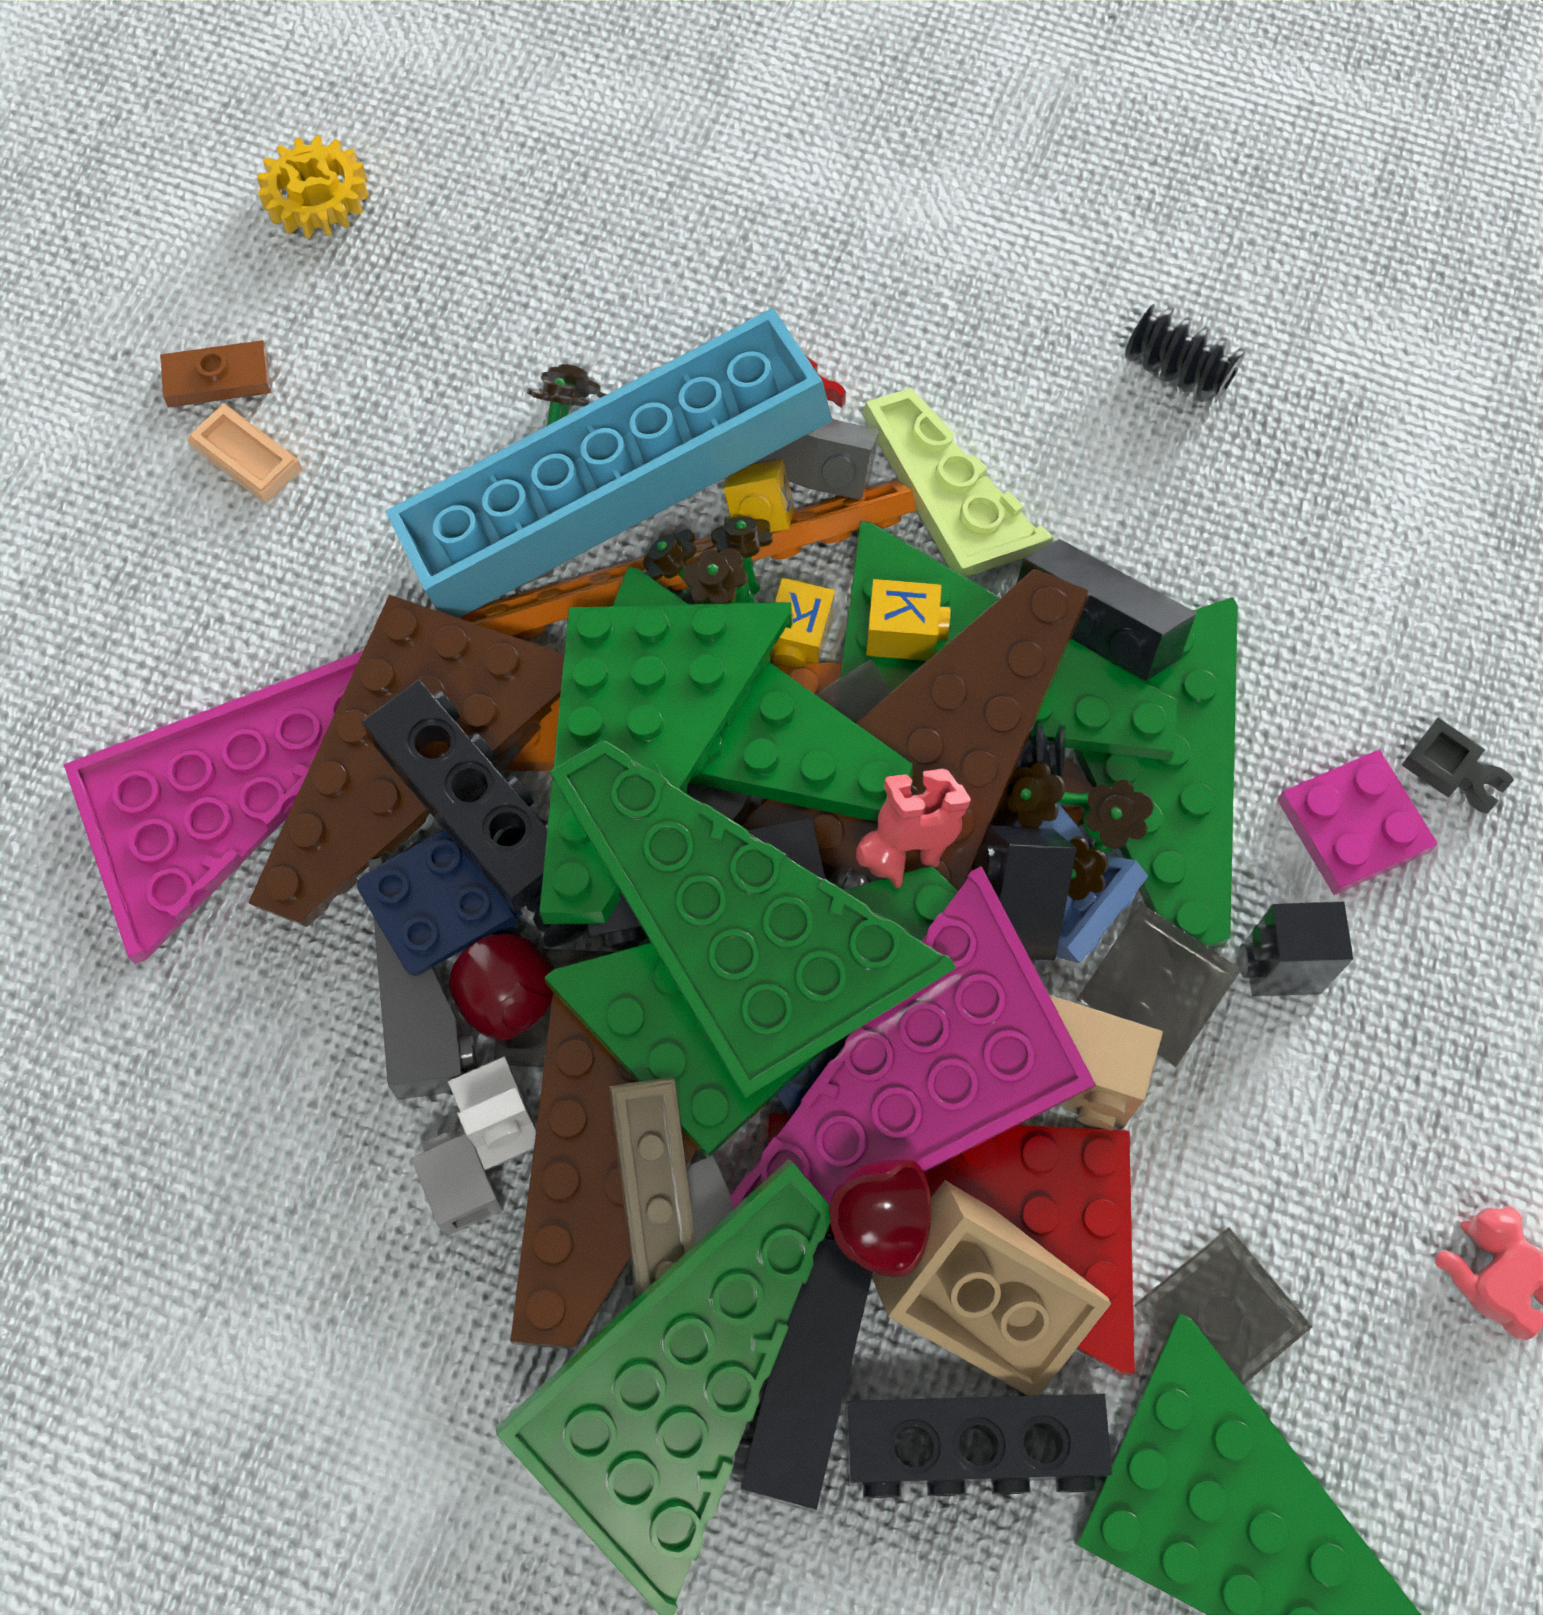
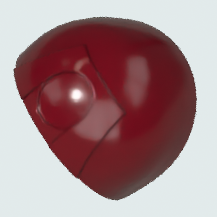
M512 934L493 935L473 943L461 953L452 967L449 986L451 995L466 1022L482 1035L491 1039H497L498 1041H504L517 1037L545 1014L552 1002L553 991L546 985L545 977L555 968L549 957L529 939Z
M913 1160L877 1161L856 1169L842 1184L836 1187L829 1205L830 1224L834 1239L843 1253L851 1261L857 1262L860 1266L873 1273L895 1278L909 1275L922 1259L927 1246L931 1225L930 1191L926 1176L921 1167Z

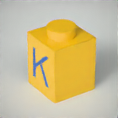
M783 459L748 465L728 476L723 489L731 519L744 516L767 520L770 524V533L789 529L795 507Z
M786 578L781 579L775 602H791L793 625L791 628L786 627L770 652V661L794 668H805L806 663H820L833 619L835 590Z
M873 579L866 656L928 661L933 657L937 641H947L949 634L950 607H940L941 585Z

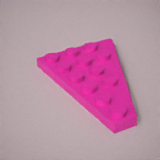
M363 651L63 764L126 953L134 964L147 960L287 819Z
M982 866L968 874L966 882L943 913L940 912L921 941L940 954L949 956L956 969L853 1031L848 1036L844 1047L835 1059L828 1063L802 1098L801 1105L778 1136L774 1137L762 1152L761 1159L752 1171L745 1175L729 1197L734 1209L788 1159L795 1164L830 1205L836 1187L842 1184L852 1172L864 1165L884 1160H913L921 1167L923 1172H926L1096 1086Z

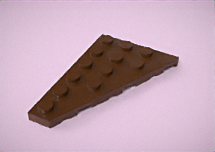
M1036 569L1028 573L856 722L858 726L913 764L911 796L923 794L926 790V786L923 784V771L945 769L950 772L958 784L963 785L971 798L969 807L961 817L962 830L960 835L952 844L947 846L940 857V864L935 868L957 891L961 889L968 879V874L973 870L977 851L985 842L987 827L993 823L1090 595L1089 590ZM768 799L747 817L743 826L747 830L813 818L822 862L838 869L852 868L854 874L866 876L870 883L885 879L874 876L866 867L860 866L856 860L858 844L865 835L877 830L878 822ZM920 850L906 851L904 873L925 868L921 863Z
M389 595L248 903L257 909L308 927L328 909L332 899L338 895L345 894L358 882L356 877L369 867V860L378 859L386 851L388 853L393 852L426 822V818L430 813L369 742L362 724L363 720L419 679L431 694L440 690L447 696L460 715V718L455 721L468 737L475 732L478 733L498 759L522 737L523 732L528 726L540 722L552 711L550 706L561 695L564 654ZM434 741L427 744L422 749L420 755L429 759L439 758L448 751L450 746L445 742Z
M554 992L510 1342L514 1345L577 1350L592 1326L593 1319L603 1303L610 1297L618 1284L617 1280L631 1259L609 1086L634 1083L636 1081ZM681 1130L687 1172L693 1162L692 1159L699 1149Z

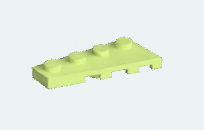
M912 388L866 401L862 416L869 427L880 429L878 444L900 482L913 491L916 510L950 569L964 577H969L1025 558L1052 543L1054 538L1042 525L1035 528L1021 513L1024 506L1010 491L1003 494L986 476L988 468L975 454L969 456L953 441L955 433Z

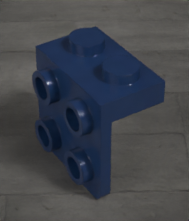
M445 830L438 832L364 874L357 882L359 893L406 972L413 976L423 974L491 933L492 935L512 934L521 936L515 919L523 915L522 911L520 910L516 914L512 911Z

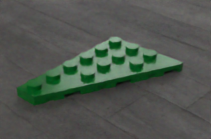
M860 522L836 706L837 711L854 723L858 722L927 662L923 660L866 656L873 579L941 585L940 607H950V625L948 640L937 641L935 654L1000 599L997 595L869 522ZM1071 639L1028 739H1030L1036 724H1043L1047 741H1053L1059 726L1066 725L1065 748L1171 761L1175 752L1178 700Z
M631 567L627 568L613 606L689 605L640 569ZM769 662L763 673L752 681L751 692L730 726L722 728L707 752L708 761L703 769L689 783L878 822L879 813L887 798V793L884 789L885 778L906 774L913 779V764Z
M1234 597L1193 610L1197 613L1181 659L1148 681H1145L1178 700L1175 752L1171 761L1073 749L1087 780L1093 788L1099 785L1113 787L1116 781L1127 780L1133 784L1134 792L1146 793L1153 800V813L1144 820L1148 827L1146 835L1138 840L1129 838L1128 842L1119 849L1124 859L1136 860L1148 875V878L1138 890L1173 964L1224 946L1231 935L1238 605Z
M791 602L570 607L568 611L554 768L600 741L605 740L628 754L630 759L647 769L655 771L666 778L667 782L687 794L688 783L701 772L708 761L707 752L722 728L730 726L751 692L752 681L763 673L770 662V652L786 627H792L793 612ZM552 779L540 903L541 918L544 924L606 923L620 901L621 892Z
M605 740L600 741L549 771L552 779L744 1098L956 969L949 956L935 951L905 932L906 929L890 919L881 917L870 910L868 905L825 878L821 879L792 861L779 849L754 837L744 827L709 805L700 803L667 782L666 778L630 759L628 754Z
M933 866L904 873L903 882L899 888H894L891 881L885 878L844 890L868 905L870 910L881 917L890 919L906 929L905 932L920 941L926 936L928 928L940 912L943 913L958 893ZM651 943L554 969L545 977L546 985L636 1082L666 1077L675 1079L681 1130L707 1158L826 1050L824 1049L744 1098Z
M789 1159L495 1428L496 1435L659 1615H674L677 1611L676 1601L691 1563L698 1558L704 1542L703 1533L709 1519L715 1515L734 1467L733 1457L747 1422L752 1421L759 1403L758 1394L764 1380L770 1376L789 1328L787 1325L788 1318L802 1283L806 1284L814 1264L813 1255L817 1245L824 1239L830 1224L828 1202Z
M1181 1313L1176 1314L1111 1460L1112 1475L1103 1478L1075 1541V1545L1206 1615H1421L1194 1321Z

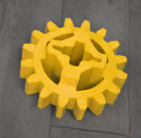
M315 135L312 144L305 145L303 140L298 137L294 140V149L288 150L286 147L279 145L276 147L279 155L277 160L272 158H265L263 160L266 172L257 174V181L260 186V190L257 192L263 209L267 210L273 224L283 222L286 233L291 234L298 227H302L305 237L311 238L315 228H322L325 235L329 236L332 235L331 225L336 222L345 228L350 226L348 213L362 214L363 209L360 200L369 198L363 163L358 162L356 153L352 148L343 152L340 140L335 139L328 146H324L321 136ZM339 174L344 177V184L339 182ZM283 189L287 190V199L282 196Z

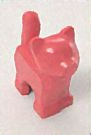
M948 770L923 771V784L926 786V790L923 794L911 796L912 792L910 791L913 781L908 775L903 774L885 778L884 789L887 793V798L878 816V828L865 835L856 848V860L860 866L866 867L876 877L888 878L894 888L901 887L903 882L906 851L920 850L919 854L923 866L937 868L940 864V857L947 846L952 844L960 835L962 830L961 817L965 814L971 801L963 785L958 784Z
M1510 1206L1502 1209L1486 1208L1480 1211L1472 1220L1461 1222L1460 1227L1482 1250L1493 1254L1492 1261L1480 1272L1474 1274L1465 1260L1459 1255L1442 1250L1436 1254L1435 1264L1450 1275L1452 1282L1478 1313L1500 1323L1516 1339L1525 1341L1533 1338L1543 1327V1313L1531 1307L1532 1295L1543 1305V1253L1526 1242L1522 1227L1523 1217L1516 1209Z

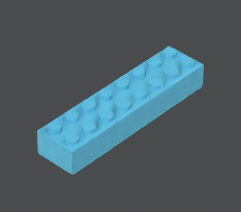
M771 308L385 510L425 592L437 611L460 618L833 420L822 379L774 308Z

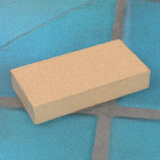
M224 403L187 436L190 446L265 504L302 470L299 459Z

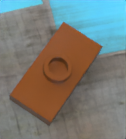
M263 340L160 354L163 398L168 408L271 393L268 352Z

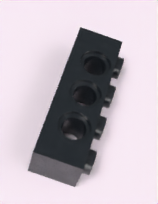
M418 679L362 721L369 742L516 914L542 893L548 820L542 823L529 808L534 801L527 789L515 776L511 775L505 780L492 765L497 758L485 740L476 732L468 737L455 721L460 718V715L447 696L440 690L431 694ZM434 741L445 742L450 746L448 751L439 758L429 759L420 755L422 749ZM468 784H480L487 789L485 795L475 802H464L456 797L459 790ZM504 827H517L525 833L522 840L513 846H501L493 841L495 834Z
M1105 1394L847 1401L845 1405L848 1486H862L863 1498L902 1497L901 1485L927 1484V1496L966 1495V1483L991 1482L992 1494L1031 1493L1030 1481L1055 1480L1056 1492L1058 1493L1095 1491L1094 1479H1103L1112 1475ZM1029 1428H1043L1052 1435L1056 1451L1049 1463H1038L1027 1454L1024 1438ZM977 1429L989 1437L993 1451L987 1464H971L961 1454L959 1442L965 1430ZM915 1431L926 1439L929 1445V1457L923 1466L909 1467L898 1459L895 1452V1440L900 1433Z

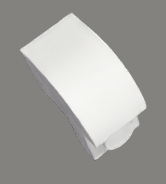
M505 1056L448 1081L460 1110L457 1113L466 1136L474 1145L485 1171L534 1149L536 1127Z

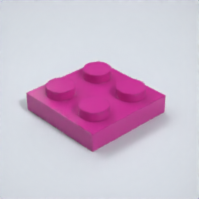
M1380 749L1284 790L1277 799L1333 895L1432 852L1438 845Z

